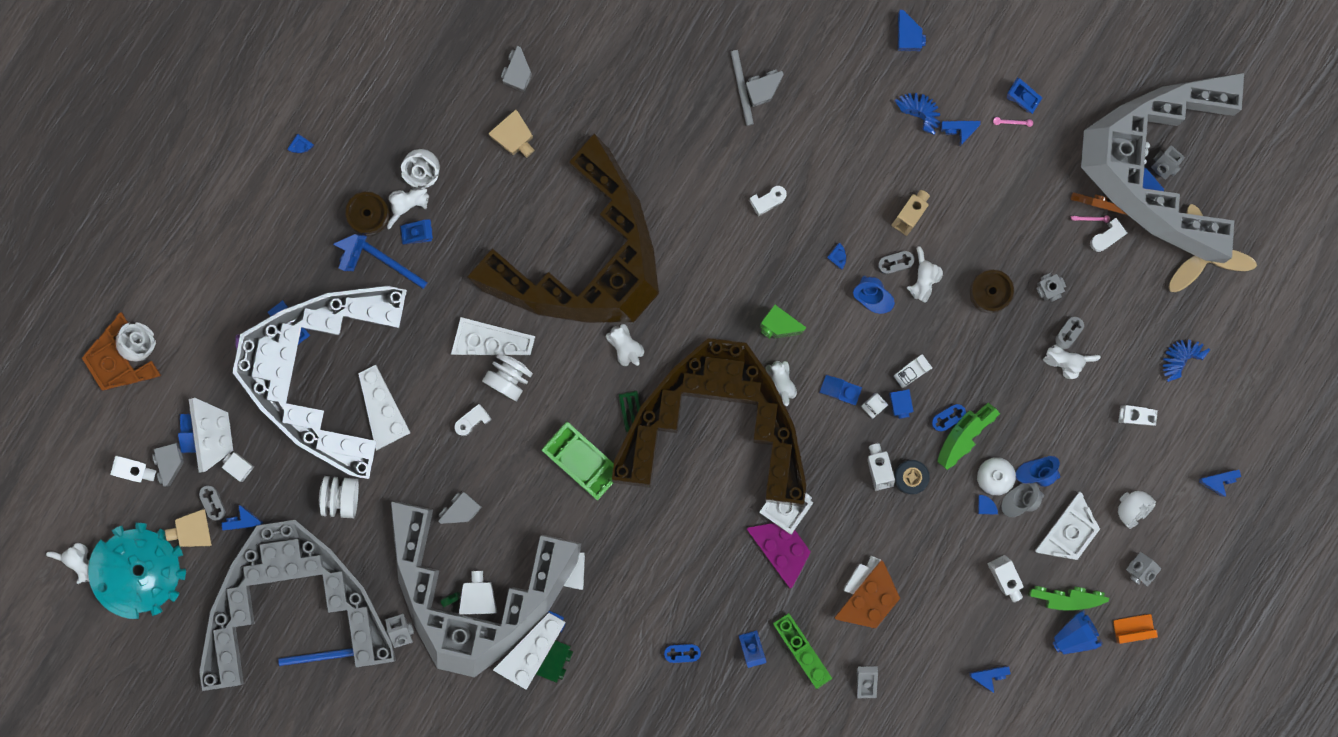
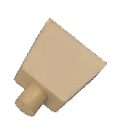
M517 110L512 112L489 133L493 140L512 155L520 150L527 158L535 151L528 143L533 139V135Z
M920 190L917 196L913 194L891 226L907 236L928 207L926 201L930 195L924 190Z
M205 509L176 519V528L165 530L167 541L178 539L180 547L212 546Z

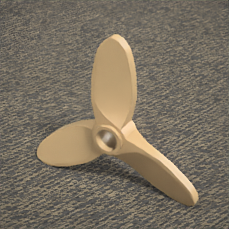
M1193 204L1188 206L1186 214L1203 216L1198 207ZM1235 250L1232 251V258L1225 263L1205 261L1194 255L1185 261L1175 272L1169 283V291L1178 292L1186 288L1201 274L1208 263L1232 271H1250L1257 264L1252 257Z

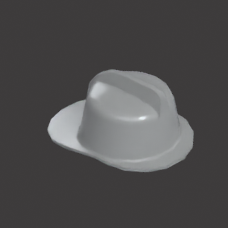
M1036 482L1022 483L1006 494L1002 501V511L1008 517H1016L1026 511H1035L1040 506L1044 494L1039 490Z

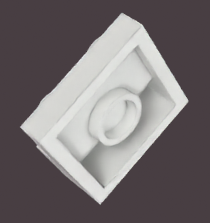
M805 494L804 507L766 502L759 513L792 535L813 505V502L810 501L812 497Z

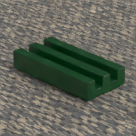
M637 391L619 395L626 432H629L630 428L623 398L627 397L633 424L635 416L631 396L635 397L637 412H639L640 402Z

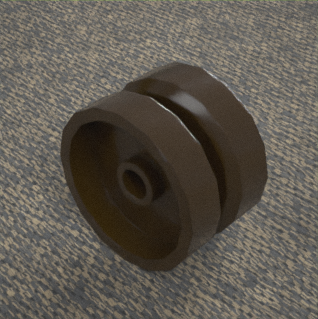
M364 191L357 193L349 200L346 206L345 215L348 223L356 232L362 235L373 236L379 234L386 228L390 219L388 205L379 195L373 192ZM365 211H371V214L366 217Z
M994 269L984 271L973 280L969 291L970 299L973 305L982 312L990 314L999 312L1007 307L1013 299V282L1002 271ZM990 288H994V289H993V292H994L995 294H993V295L990 294V293H989V289H990Z

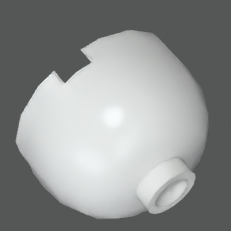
M416 149L408 153L403 160L401 174L403 179L411 186L417 188L418 186H424V188H427L437 180L440 164L437 157L429 150Z
M127 323L121 327L116 337V348L124 359L136 362L144 360L152 353L156 340L154 342V334L146 325L141 323L129 325Z
M993 457L985 460L980 465L977 481L984 492L991 495H1002L1013 488L1016 481V473L1009 461Z
M1134 491L1131 494L1126 492L1120 498L1121 504L1118 507V514L1122 522L1131 529L1139 524L1138 520L1142 517L1143 519L1147 517L1155 507L1156 501L1143 491Z

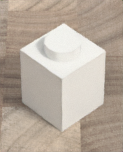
M235 452L232 455L229 453L223 460L224 465L222 468L240 482H243L254 468L252 464Z

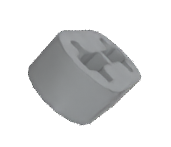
M908 251L889 255L879 261L878 269L883 274L905 270L913 265L914 257ZM902 255H905L906 258L910 257L908 265H905V263L898 264L897 261L903 258ZM885 260L888 263H895V265L890 266L889 271L886 268H882Z
M1071 317L1057 335L1056 344L1062 349L1070 348L1084 329V322L1078 317ZM1075 324L1077 327L1073 331L1071 327ZM1066 335H1068L1069 338H1068L1067 341L1065 342V341L1063 340V338H1064Z
M213 486L201 488L199 496L208 517L212 520H221L225 516L226 511L218 491ZM206 489L213 491L214 494L211 495L213 502H210L208 497H204ZM212 504H214L217 509H221V512H219V517H217L216 515H212L211 512L214 511Z

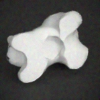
M424 186L413 188L408 193L401 190L393 191L389 195L394 215L388 221L387 229H390L400 215L406 213L412 207L417 205L427 209L429 195L426 193L427 189Z
M917 246L920 264L918 279L913 286H908L907 289L911 292L914 299H919L926 303L932 292V284L941 280L943 271L941 267L926 261L922 248Z
M621 324L620 327H613L611 333L606 334V339L617 350L618 362L623 366H628L630 362L638 366L640 364L638 357H642L644 354L642 345L631 338L628 327L625 324Z
M1056 344L1048 348L1047 356L1043 360L1050 366L1061 367L1065 378L1075 379L1079 376V372L1082 371L1086 362H1094L1101 357L1100 355L1082 356L1077 353H1069Z
M775 361L772 366L767 365L765 369L773 380L783 404L788 406L789 398H795L797 390L789 377L788 362L784 361L781 363L780 361Z
M76 543L62 554L56 552L46 553L48 557L60 560L67 567L73 569L78 574L77 584L89 582V560H87V553L89 551L85 545Z

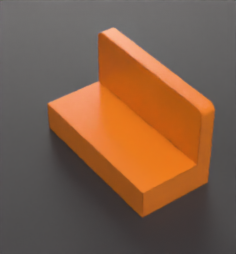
M1151 614L1113 621L1116 641L1119 644L1158 637L1157 630L1153 626Z

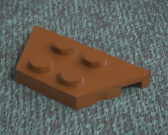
M1072 192L1070 200L1128 215L1114 203L1108 202L1109 198L1095 194V197L1092 198Z
M880 560L834 617L836 620L876 629L899 601L898 592L882 560Z

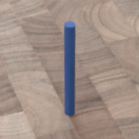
M365 241L362 249L424 289L428 282Z
M353 648L285 657L278 660L279 666L349 657L354 656Z

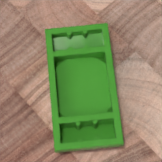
M567 421L541 449L596 500L613 484L614 463Z

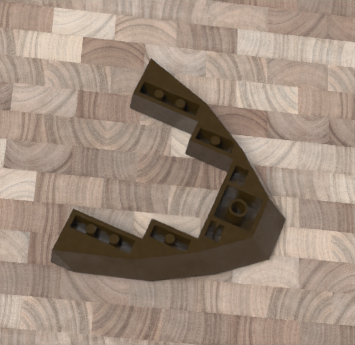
M594 133L569 161V164L611 200L600 213V217L622 235L627 242L578 297L549 272L535 286L492 248L467 276L483 292L537 315L587 323L635 322L659 295L654 248L640 200L610 149Z
M708 338L677 364L640 407L614 460L613 483L651 488L658 431L678 433L682 396L758 405L754 443L772 445L766 502L804 507L807 485L795 426L773 380L745 342Z

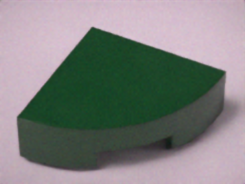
M455 592L442 599L441 604L443 608L461 599L459 592Z

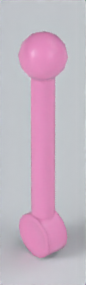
M996 117L993 120V123L995 125H999L1000 123L1027 125L1028 127H1031L1033 125V121L1031 119H1028L1027 121L1001 120L999 117Z
M1108 215L1104 217L1071 216L1072 221H1104L1108 223L1111 220Z

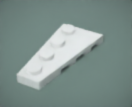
M461 317L451 355H498V353L502 355H531L535 336Z
M377 365L358 373L377 451L411 432Z
M548 613L493 671L527 690L566 622Z

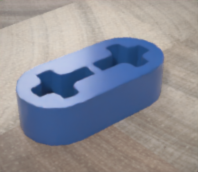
M960 404L949 407L932 419V427L936 431H944L957 424L966 414L965 408ZM954 408L957 410L961 409L960 418L957 416L950 418L949 415L954 413ZM947 417L948 421L944 423V428L936 426L937 418L942 420Z
M694 644L671 645L664 652L666 660L671 663L694 662L701 655L699 647ZM674 648L675 652H681L682 655H677L675 659H671V656H667V652ZM690 648H694V651H698V655H694L692 659L690 655H684L683 652H688Z

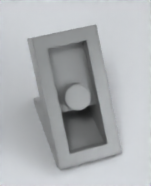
M878 666L857 668V698H877Z

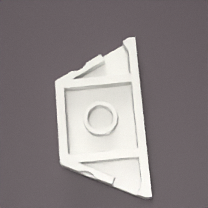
M197 398L189 399L198 470L201 473L207 471L233 451L228 412Z
M1081 492L1077 493L1035 552L1078 560L1100 530Z

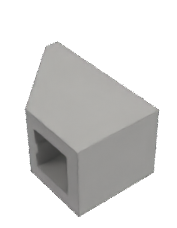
M517 46L516 50L512 49L508 59L511 62L508 68H504L501 78H503V84L525 93L532 74L521 47Z
M773 70L766 73L767 76L765 77L755 76L748 79L749 82L746 83V89L752 107L772 100L783 78V71Z
M178 443L154 449L155 454H152L154 464L158 465L159 468L157 473L159 483H163L164 487L171 486L184 463L180 444Z
M465 492L462 494L457 493L451 500L453 505L449 509L445 507L439 514V517H441L439 522L441 524L470 522L482 507Z

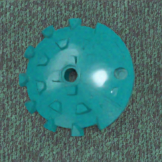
M136 523V529L124 531L122 526L113 529L114 536L106 543L100 540L93 549L89 560L88 577L95 597L107 610L128 619H139V613L151 611L152 616L161 613L162 609L160 606L168 599L172 602L177 599L180 594L175 590L178 580H185L186 569H180L178 557L183 556L180 547L176 546L173 548L166 540L164 530L159 529L158 533L146 530L147 524ZM135 565H140L143 568L142 575H134L133 567Z

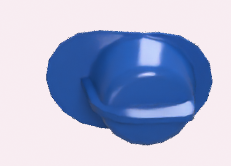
M863 276L859 285L854 288V297L870 311L884 314L894 308L895 301L893 296L884 289L883 283L878 278Z
M1047 456L1026 462L1017 469L1016 478L1025 484L1036 482L1040 486H1049L1060 478L1058 471L1060 466L1059 459L1055 456Z

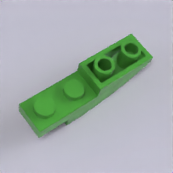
M987 403L976 414L969 410L948 435L940 451L938 463L948 470L962 456L969 453L976 445L972 439L978 436L988 424L995 421L996 417L1000 415L998 410L990 403Z
M1035 586V589H1029L1028 594L1031 597L1047 600L1045 608L1056 610H1082L1109 602V598L1104 597L1105 593L1093 591V594L1085 593L1086 589L1074 587V590L1069 589L1068 596H1065L1066 592L1054 590V593L1046 592L1047 588Z
M789 613L773 623L816 690L832 680L831 675Z

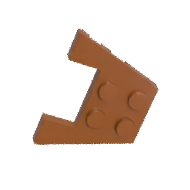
M122 312L116 316L115 320L105 329L101 337L95 341L82 357L102 391L162 376L153 361L134 370L129 360L124 359L119 354L116 348L115 337H117L121 327L129 323Z

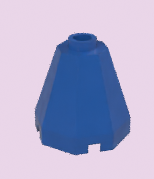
M1084 609L1076 613L1054 636L1055 641L1053 645L1057 652L1061 651L1064 655L1093 650L1102 646V640L1097 639L1099 633L1088 615L1085 616L1086 612Z

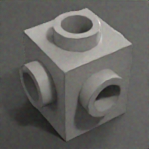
M1170 145L1164 153L1160 151L1153 158L1156 162L1151 168L1155 170L1156 174L1166 180L1170 175L1174 177L1181 169L1179 165L1185 157Z
M1051 273L1040 277L1042 281L1037 283L1038 287L1036 289L1039 296L1044 298V301L1050 299L1053 302L1062 297L1061 293L1065 292L1064 288L1066 287L1062 277H1058L1057 274L1052 276ZM1050 283L1054 284L1055 290L1049 288Z
M1140 552L1126 570L1131 574L1130 579L1136 584L1142 583L1148 587L1161 568L1151 558Z
M404 614L385 619L387 626L385 631L394 648L413 642L411 635L414 634L412 624L407 623Z

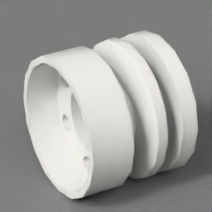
M498 353L496 358L503 361L502 365L493 362L492 364L498 369V372L488 371L482 382L517 402L523 392L517 386V383L527 384L528 381L521 376L525 374L531 378L533 373L516 359Z
M324 476L319 492L321 516H327L330 508L331 517H334L337 509H340L342 518H355L358 504V479L344 478L342 486H339L338 477L333 478L331 485L330 476Z

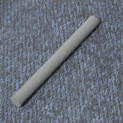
M738 50L731 51V57L746 126H750L754 122Z

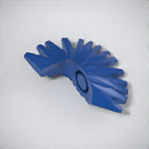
M908 93V96L904 94V97L900 96V101L898 99L895 100L903 113L922 118L923 131L935 135L936 132L932 127L938 128L940 121L934 117H939L940 113L934 112L938 109V106H935V102L931 104L933 99L927 103L929 97L925 98V95L922 94L918 102L917 93H915L914 99L911 93Z
M1181 340V344L1177 341V346L1172 344L1174 349L1169 347L1170 351H1166V354L1173 359H1163L1170 363L1163 365L1166 368L1163 371H1168L1164 375L1171 376L1167 381L1182 377V370L1187 360L1192 357L1204 360L1210 349L1208 348L1200 352L1204 344L1199 345L1198 341L1191 348V340H1188L1187 348L1183 340Z

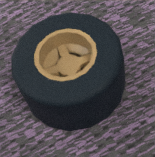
M908 460L901 463L896 468L894 474L897 488L909 495L922 492L928 486L930 480L927 467L916 460Z

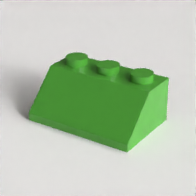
M776 305L773 306L759 327L762 329L761 333L769 339L771 336L776 339L801 335L806 329L804 325Z

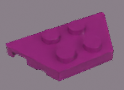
M775 523L747 528L750 535L790 589L793 588L811 553L798 533L794 530L791 535Z

